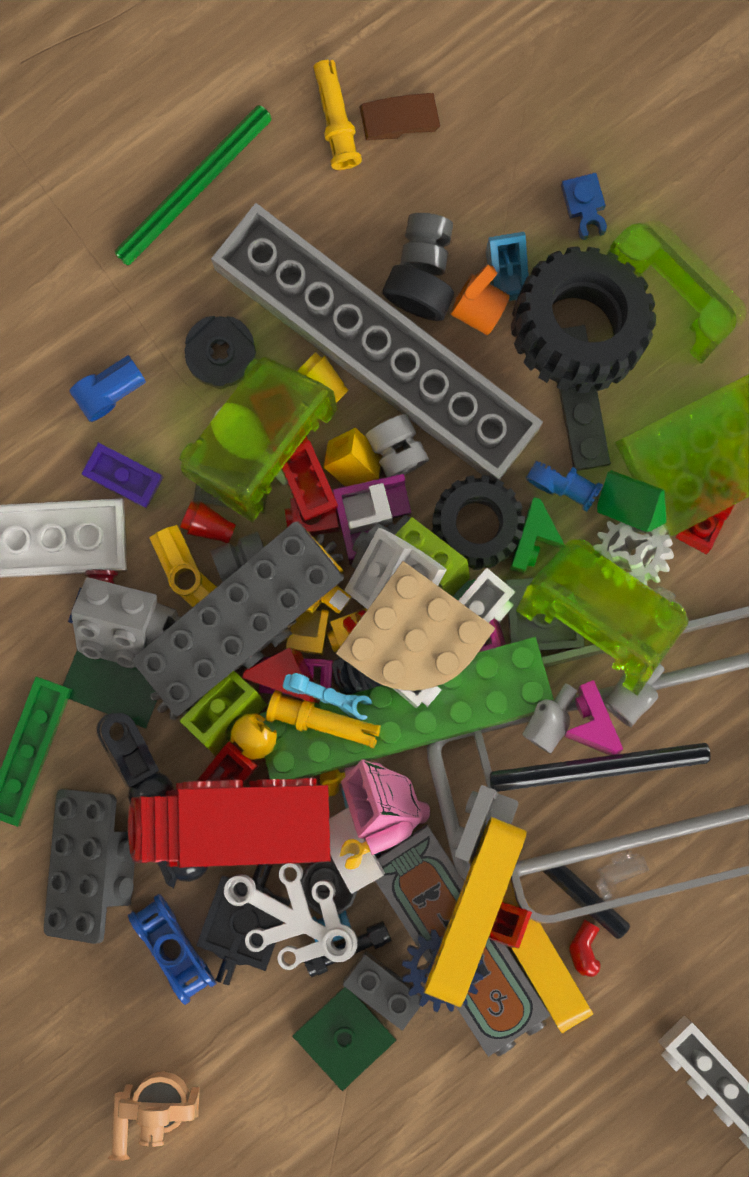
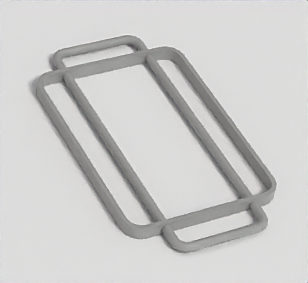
M749 606L542 657L543 664L546 668L748 618ZM749 652L661 674L652 687L655 690L748 668ZM615 686L598 690L602 700L612 692ZM579 695L574 696L566 709L567 712L578 710L575 698ZM532 716L431 743L427 746V759L454 866L459 876L464 880L468 874L470 863L456 858L455 853L457 849L452 848L454 836L460 825L442 759V747L449 741L474 736L486 785L491 788L489 776L492 770L482 733L530 722ZM749 804L518 861L511 876L516 901L520 908L532 912L530 920L541 924L556 923L749 874V866L554 915H542L532 910L524 897L520 876L748 820Z

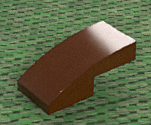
M434 93L390 97L363 103L359 106L366 140L398 139L403 133L435 132L440 127Z

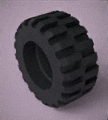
M578 246L567 248L564 255L561 251H556L548 255L546 261H540L536 264L531 274L527 276L512 312L514 318L511 322V334L517 337L514 342L517 353L520 355L525 353L526 355L523 363L529 370L536 368L540 372L538 378L548 383L549 379L558 383L557 388L565 391L570 386L576 387L577 393H588L592 386L597 391L609 388L612 382L619 383L623 380L628 372L633 370L650 344L653 337L652 330L656 326L657 315L655 312H652L655 307V301L651 293L646 294L645 292L649 285L644 277L640 276L637 278L634 274L636 268L629 262L624 265L618 261V255L610 251L608 255L599 253L600 249L595 247H588L586 251H581ZM568 298L583 299L595 304L608 317L612 326L613 337L601 342H585L570 336L557 323L552 305Z

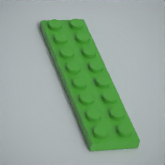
M536 637L477 653L471 663L460 674L438 686L442 690L428 707L421 702L415 708L393 688L384 685L347 694L365 695L372 700L371 705H364L358 702L356 708L359 714L368 716L366 720L360 721L381 725L379 737L374 736L377 740L374 748L311 728L301 732L296 730L294 725L275 720L273 723L265 720L263 723L272 732L274 730L277 731L276 744L272 752L265 756L270 779L309 778L356 765L361 760H374L532 716L539 702L544 699L554 701ZM321 700L319 704L315 703L317 708L349 717L338 706L323 703ZM267 712L261 713L259 715L266 719Z

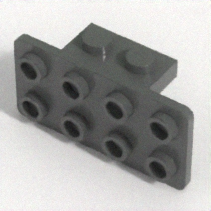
M60 789L56 794L44 918V933L47 936L92 944L101 943L104 940L107 907L131 905L134 889L135 862H132L130 855L128 831H114L117 800L113 794Z

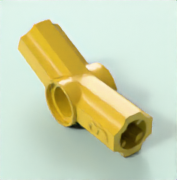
M178 525L167 527L149 537L167 575L169 586L191 607H194L217 588L199 571ZM186 571L193 572L196 577L193 587L187 590L180 589L177 584L179 575Z

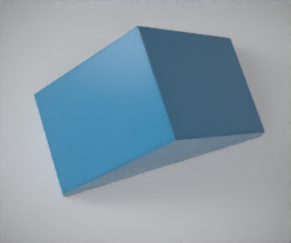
M525 232L489 237L485 251L487 263L493 266L498 273L491 281V285L509 294V301L517 300L527 276H529Z

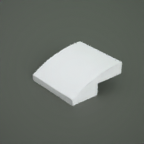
M378 528L344 591L368 609L402 561L406 562L437 586L447 569L401 538L382 528Z

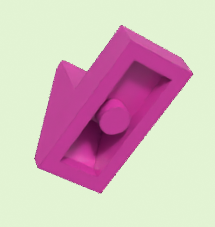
M592 680L580 685L577 692L579 696L575 698V703L581 717H588L590 722L568 730L565 737L607 755L620 754L623 747L595 681Z

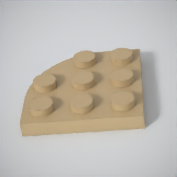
M402 561L336 654L365 676L381 685L400 690H425L442 685L460 674L475 658L495 630V627Z

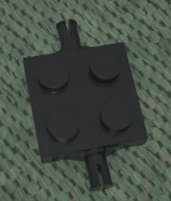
M258 864L252 878L256 889L289 906L291 903L290 899L277 895L265 887L273 866L266 864L263 875L260 877L264 864ZM222 875L196 946L212 951L222 959L215 981L221 983L227 969L223 984L230 985L236 965H250L266 971L276 944H269L262 951L253 952L245 944L247 933L255 928L266 930L283 924V921L250 903L242 906H235L229 903L224 895V887L231 877ZM239 882L236 885V892L241 896H245L248 888L244 883ZM254 933L251 941L255 946H261L263 944V937L260 934Z

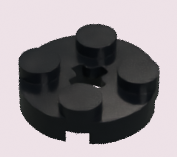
M209 316L201 319L190 329L185 341V360L189 370L197 380L217 389H225L245 379L251 372L257 356L254 339L250 330L240 320L230 316ZM216 343L219 346L227 344L229 346L226 351L228 357L225 359H213L214 351L212 346Z

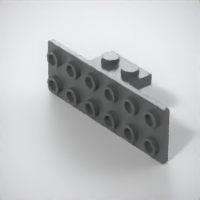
M299 521L293 522L132 659V662L175 716H179L233 671L243 666L246 669L255 666L265 657L261 651L272 643L274 647H277L292 635L289 628L297 622L296 619L338 585L344 577Z

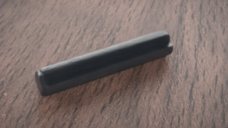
M565 865L543 871L581 907L605 902ZM613 908L590 914L616 939L622 938L630 928V924Z

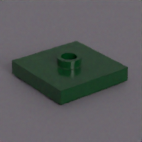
M346 987L340 989L292 1035L342 1092L397 1041L396 1037L367 1005Z

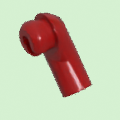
M585 919L569 945V952L575 970L580 975L594 977L599 973L601 965L600 961L595 959L591 944L600 928Z

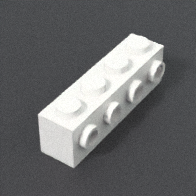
M486 568L459 599V602L488 623L493 618L500 622L513 607V604L508 600L515 591ZM436 686L415 691L394 690L417 708L421 702L428 707L442 689Z
M683 1016L658 1041L666 1049L661 1056L676 1072L681 1067L684 1068L691 1076L687 1084L702 1100L709 1095L715 1101L717 1106L713 1111L728 1127L734 1122L744 1132L739 1139L749 1149V1082L687 1017Z

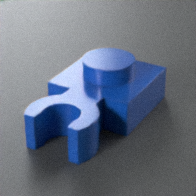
M597 173L562 181L561 189L569 217L571 219L580 216L581 219L578 228L580 238L582 240L588 238L586 226L589 224L596 225L600 236L604 235L607 224L605 219L597 214V212L604 210L606 205Z

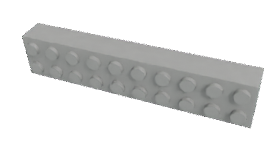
M257 203L254 204L211 258L215 271L399 412L407 414L412 422L480 474L490 476L489 480L495 482L497 479L500 480L539 431L543 423L542 420Z

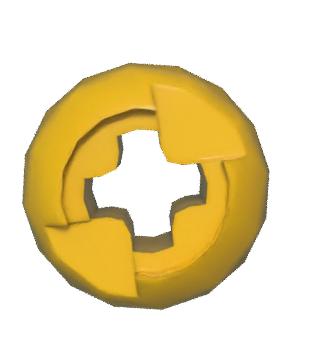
M257 713L244 714L237 719L232 727L230 737L232 743L235 741L244 750L241 754L252 760L264 758L271 753L277 739V731L274 730L272 732L263 723L266 719Z

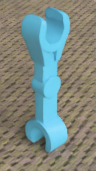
M298 673L287 674L283 682L285 690L297 694H307L320 699L323 703L338 706L350 718L357 720H366L368 718L366 715L359 714L356 708L358 702L364 705H371L372 700L368 696L344 695L336 692L333 688H326L310 682L308 677Z

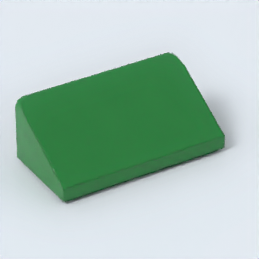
M611 470L607 472L597 504V512L642 531L650 532L667 522L665 490Z

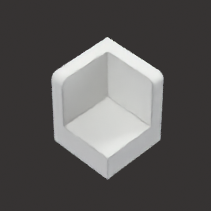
M383 483L369 486L370 492L343 499L351 534L370 530L377 523L383 526L390 523L393 524Z

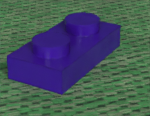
M99 442L82 472L84 477L146 509L164 478L161 474Z

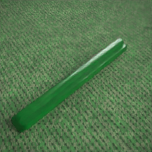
M257 105L115 249L117 258L125 265H130L271 122L270 113L263 106Z

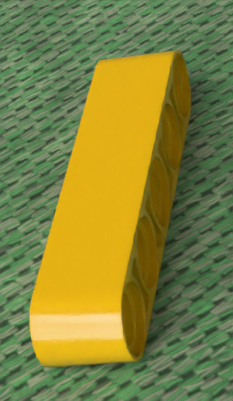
M492 816L490 817L426 981L425 994L457 1007L462 1006L527 834L526 830Z
M510 879L502 902L519 907ZM529 920L520 948L511 947L558 1029L561 1033H564L592 1016L593 1013L541 924Z

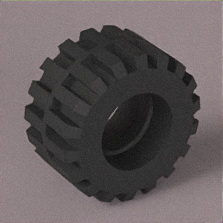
M474 475L467 476L463 481L457 480L452 483L451 487L448 490L445 489L441 494L439 501L436 503L432 518V533L465 557L468 561V567L473 568V570H482V568L486 567L492 568L501 561L506 560L521 540L522 529L525 524V516H522L521 512L523 509L520 501L517 502L514 497L516 493L511 488L509 490L503 486L504 482L498 479L496 482L489 480L490 476L482 475L481 478H474ZM479 503L488 506L495 512L499 520V529L492 540L477 544L467 541L460 535L456 527V518L464 506Z

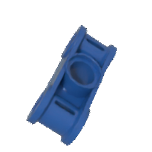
M160 894L154 896V902L139 912L135 913L132 911L128 914L132 927L145 942L166 975L174 993L184 1005L190 1002V997L206 986L213 987L217 984L211 970L198 955L178 924L172 909ZM158 913L157 917H155L148 923L146 922L147 919ZM167 939L176 940L180 944L181 953L177 959H171L165 955L163 946ZM195 976H198L197 980H195L189 985H186L187 981H189Z

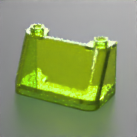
M650 220L632 224L612 242L609 251L619 256L618 261L624 265L629 262L636 268L634 273L638 277L652 266L700 313L699 317L689 327L695 333V343L689 352L701 364L736 332L746 320L747 309L744 302L661 221Z
M266 356L260 360L254 359L250 362L245 370L243 381L194 444L189 443L179 458L182 462L181 471L185 477L252 523L263 509L258 502L264 493L267 495L272 490L270 483L311 430L316 432L319 428V419L327 424L337 411L333 390L321 382Z
M582 539L569 540L527 586L516 609L518 613L530 621L537 614H545L544 620L550 624L556 617L616 659L612 668L618 671L622 667L627 676L623 686L637 696L689 623L685 610L679 604L665 599L597 552L589 542Z

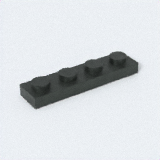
M585 325L562 328L570 336L588 342ZM570 386L567 391L559 389L573 467L577 471L609 466L611 462L597 390H595L594 386L591 387L588 393H577L576 387Z

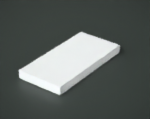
M124 499L0 505V578L85 573L87 570L127 571Z

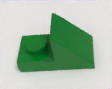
M533 497L522 529L523 534L517 544L509 570L523 574L527 566L534 568L540 550L539 546L534 545L535 541L557 548L564 546L562 538L539 498Z

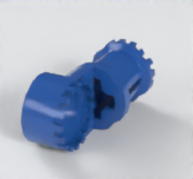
M535 461L526 476V480L538 489L551 495L554 493L560 497L565 495L581 504L582 510L585 512L589 510L595 501L594 498L598 496L603 487V484L599 482L594 484L577 474V469L574 467L570 469L566 477H563L559 472L556 473L555 469L551 470L550 466L547 469L544 468L546 466L544 463L540 466L541 462Z

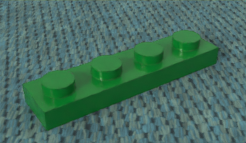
M37 676L35 677L0 769V821L17 827L21 826L72 689Z

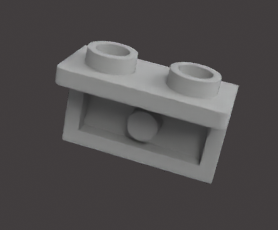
M481 785L479 792L472 791L465 812L470 814L465 828L458 827L452 842V848L457 849L455 857L472 863L490 817L492 816L512 824L519 805L518 801L501 795L496 790Z

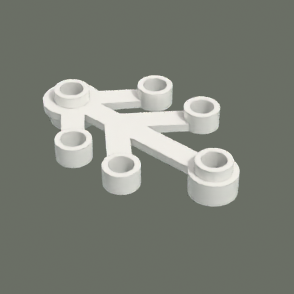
M286 863L279 870V878L286 885L292 908L257 890L254 881L247 875H236L226 882L224 895L229 903L235 906L250 903L285 922V924L266 930L255 928L248 932L245 937V944L249 950L259 952L269 944L301 934H307L318 940V942L301 948L295 946L284 947L278 954V963L283 969L292 970L301 962L321 956H326L334 962H344L350 959L356 952L358 945L357 936L349 926L341 924L333 900L336 892L335 886L329 880L318 881L313 885L311 891L313 899L320 903L325 926L312 919L300 881L303 877V870L298 863ZM287 867H292L296 870L297 877L295 880L291 881L286 878L285 870ZM239 882L244 883L248 888L245 896H241L236 892V885ZM319 885H326L329 888L330 894L328 898H322L318 895L317 889ZM254 933L260 934L263 937V944L261 946H255L252 943L251 937ZM335 936H342L346 941L345 948H336L333 944V938ZM286 951L295 954L296 961L294 964L285 962L283 956Z

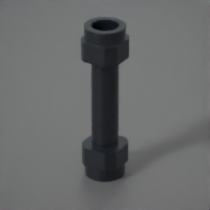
M384 921L366 927L367 932L357 936L358 945L354 954L371 946H374L376 950L392 941ZM346 942L335 947L338 949L345 948ZM321 956L304 963L312 978L327 972L328 966L336 962L329 960L326 956Z

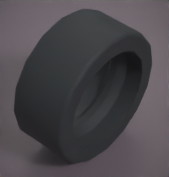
M400 264L393 266L382 292L385 298L395 306L413 315L432 321L444 320L455 293L448 284L434 275L418 268Z

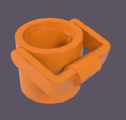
M489 264L476 275L471 274L456 296L450 311V315L487 336L499 321L510 298L509 294L490 284L498 273Z

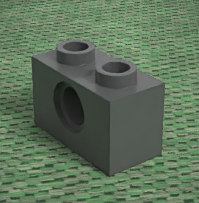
M366 950L343 979L344 987L402 1031L421 1007L419 1005L421 994L417 993L410 996L408 990L412 985L408 982H403L402 977Z

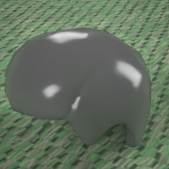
M330 857L331 862H311L304 868L303 877L300 880L308 906L320 915H322L320 903L313 899L311 893L313 885L318 881L329 880L334 884L336 892L333 900L338 914L343 913L352 906L357 891L351 894L332 857ZM319 885L317 893L322 898H328L330 890L326 885Z

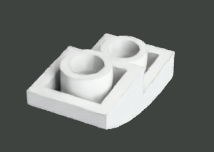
M349 807L329 818L330 855L351 894L384 876L385 872L379 861L370 852L362 855L359 867L351 870L345 868L346 860L350 856H354V854L348 853L340 856L341 847L344 842L354 839L363 843L365 839L358 838Z

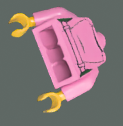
M361 760L356 766L345 768V772L340 773L338 770L320 774V784L328 785L329 797L336 795L339 792L340 784H342L358 838L365 839L363 843L349 839L342 845L340 856L348 853L354 854V856H350L346 860V869L351 870L359 867L362 855L368 852L374 855L408 839L413 829L418 824H424L429 818L430 807L427 803L417 800L411 780L404 775L386 769L379 763Z

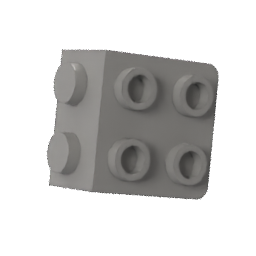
M86 577L71 611L77 650L91 659L102 658L117 662L126 668L136 667L132 659L147 647L145 632L157 605V595Z

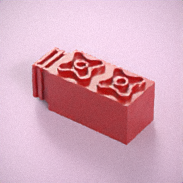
M316 778L249 781V787H243V780L188 781L176 783V790L166 791V796L131 798L128 814V842L132 862L167 861V867L177 866L179 868L331 862L328 785H317Z

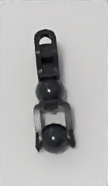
M123 713L104 715L97 723L96 734L126 787H129V802L131 803V798L161 797L166 796V791L174 790L170 779L158 772L159 769L134 721ZM117 722L122 726L124 732L123 736L115 741L110 737L109 732L110 727ZM167 861L157 862L165 883L173 889L177 880L182 882L197 880L208 869V867H167Z

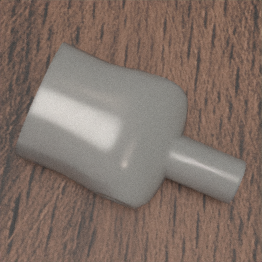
M653 661L641 676L627 671L618 681L612 692L603 700L606 709L625 725L632 728L641 715L658 699V693L652 685L665 671L664 667L657 661Z
M565 683L554 701L544 699L539 702L522 735L542 750L551 754L570 726L571 719L566 709L578 691Z

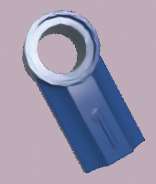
M127 355L100 374H91L81 379L71 387L69 393L88 421L93 422L108 414L114 409L117 401L145 384L146 380L130 356Z

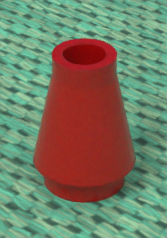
M191 501L180 528L187 530L188 535L222 541L227 544L230 541L236 524L228 521L203 502L197 504Z

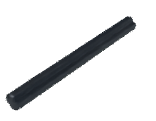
M698 743L492 771L489 779L491 788L500 792L707 764L711 760V753L707 743Z

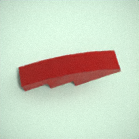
M282 384L251 397L250 400L304 521L337 508V501L312 444L308 440L299 417L291 404L284 385Z

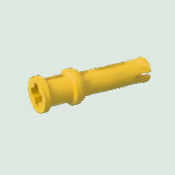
M322 60L315 63L313 69L327 124L324 137L331 147L333 156L330 160L331 167L334 170H346L359 165L362 162V157L356 151L353 138L356 131L346 115L335 61Z
M278 690L274 691L266 714V721L273 723L275 720L296 726V730L301 732L311 728L370 746V748L375 747L377 740L374 736L379 737L381 725H374L317 708L315 703L310 701H300L284 696Z

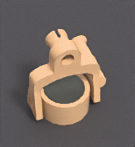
M165 1071L153 1073L146 1077L135 1091L134 1096L133 1085L126 1084L124 1091L115 1093L112 1154L108 1159L114 1161L130 1159L127 1155L128 1119L136 1120L137 1124L141 1126L140 1145L149 1146L151 1135L153 1136L152 1147L164 1145V1133L172 1131L182 1121H192L195 1117H198L200 1087H192L191 1093H189L184 1080L174 1073Z

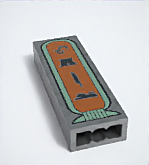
M428 825L413 833L408 839L377 857L385 874L375 880L417 947L420 946L417 936L421 934L426 940L430 939L432 928L436 929L439 936H444L464 884L463 879L459 876L449 857ZM488 939L481 956L483 964L477 966L476 971L483 974V980H474L472 983L478 989V993L472 994L468 992L466 995L468 1004L465 1006L462 1004L461 1007L456 1006V1008L489 1057L494 1053L497 1056H501L511 1050L516 1045L514 1040L525 1032L530 1036L540 1031L547 1024L545 1019L551 1015L507 947ZM431 948L422 954L427 962L432 955Z

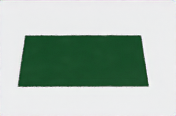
M78 650L76 651L63 686L72 689L69 699L106 714H126L134 721L135 725L146 729L157 700L151 699V694L156 691L137 667L126 668L117 662L102 658L91 659Z

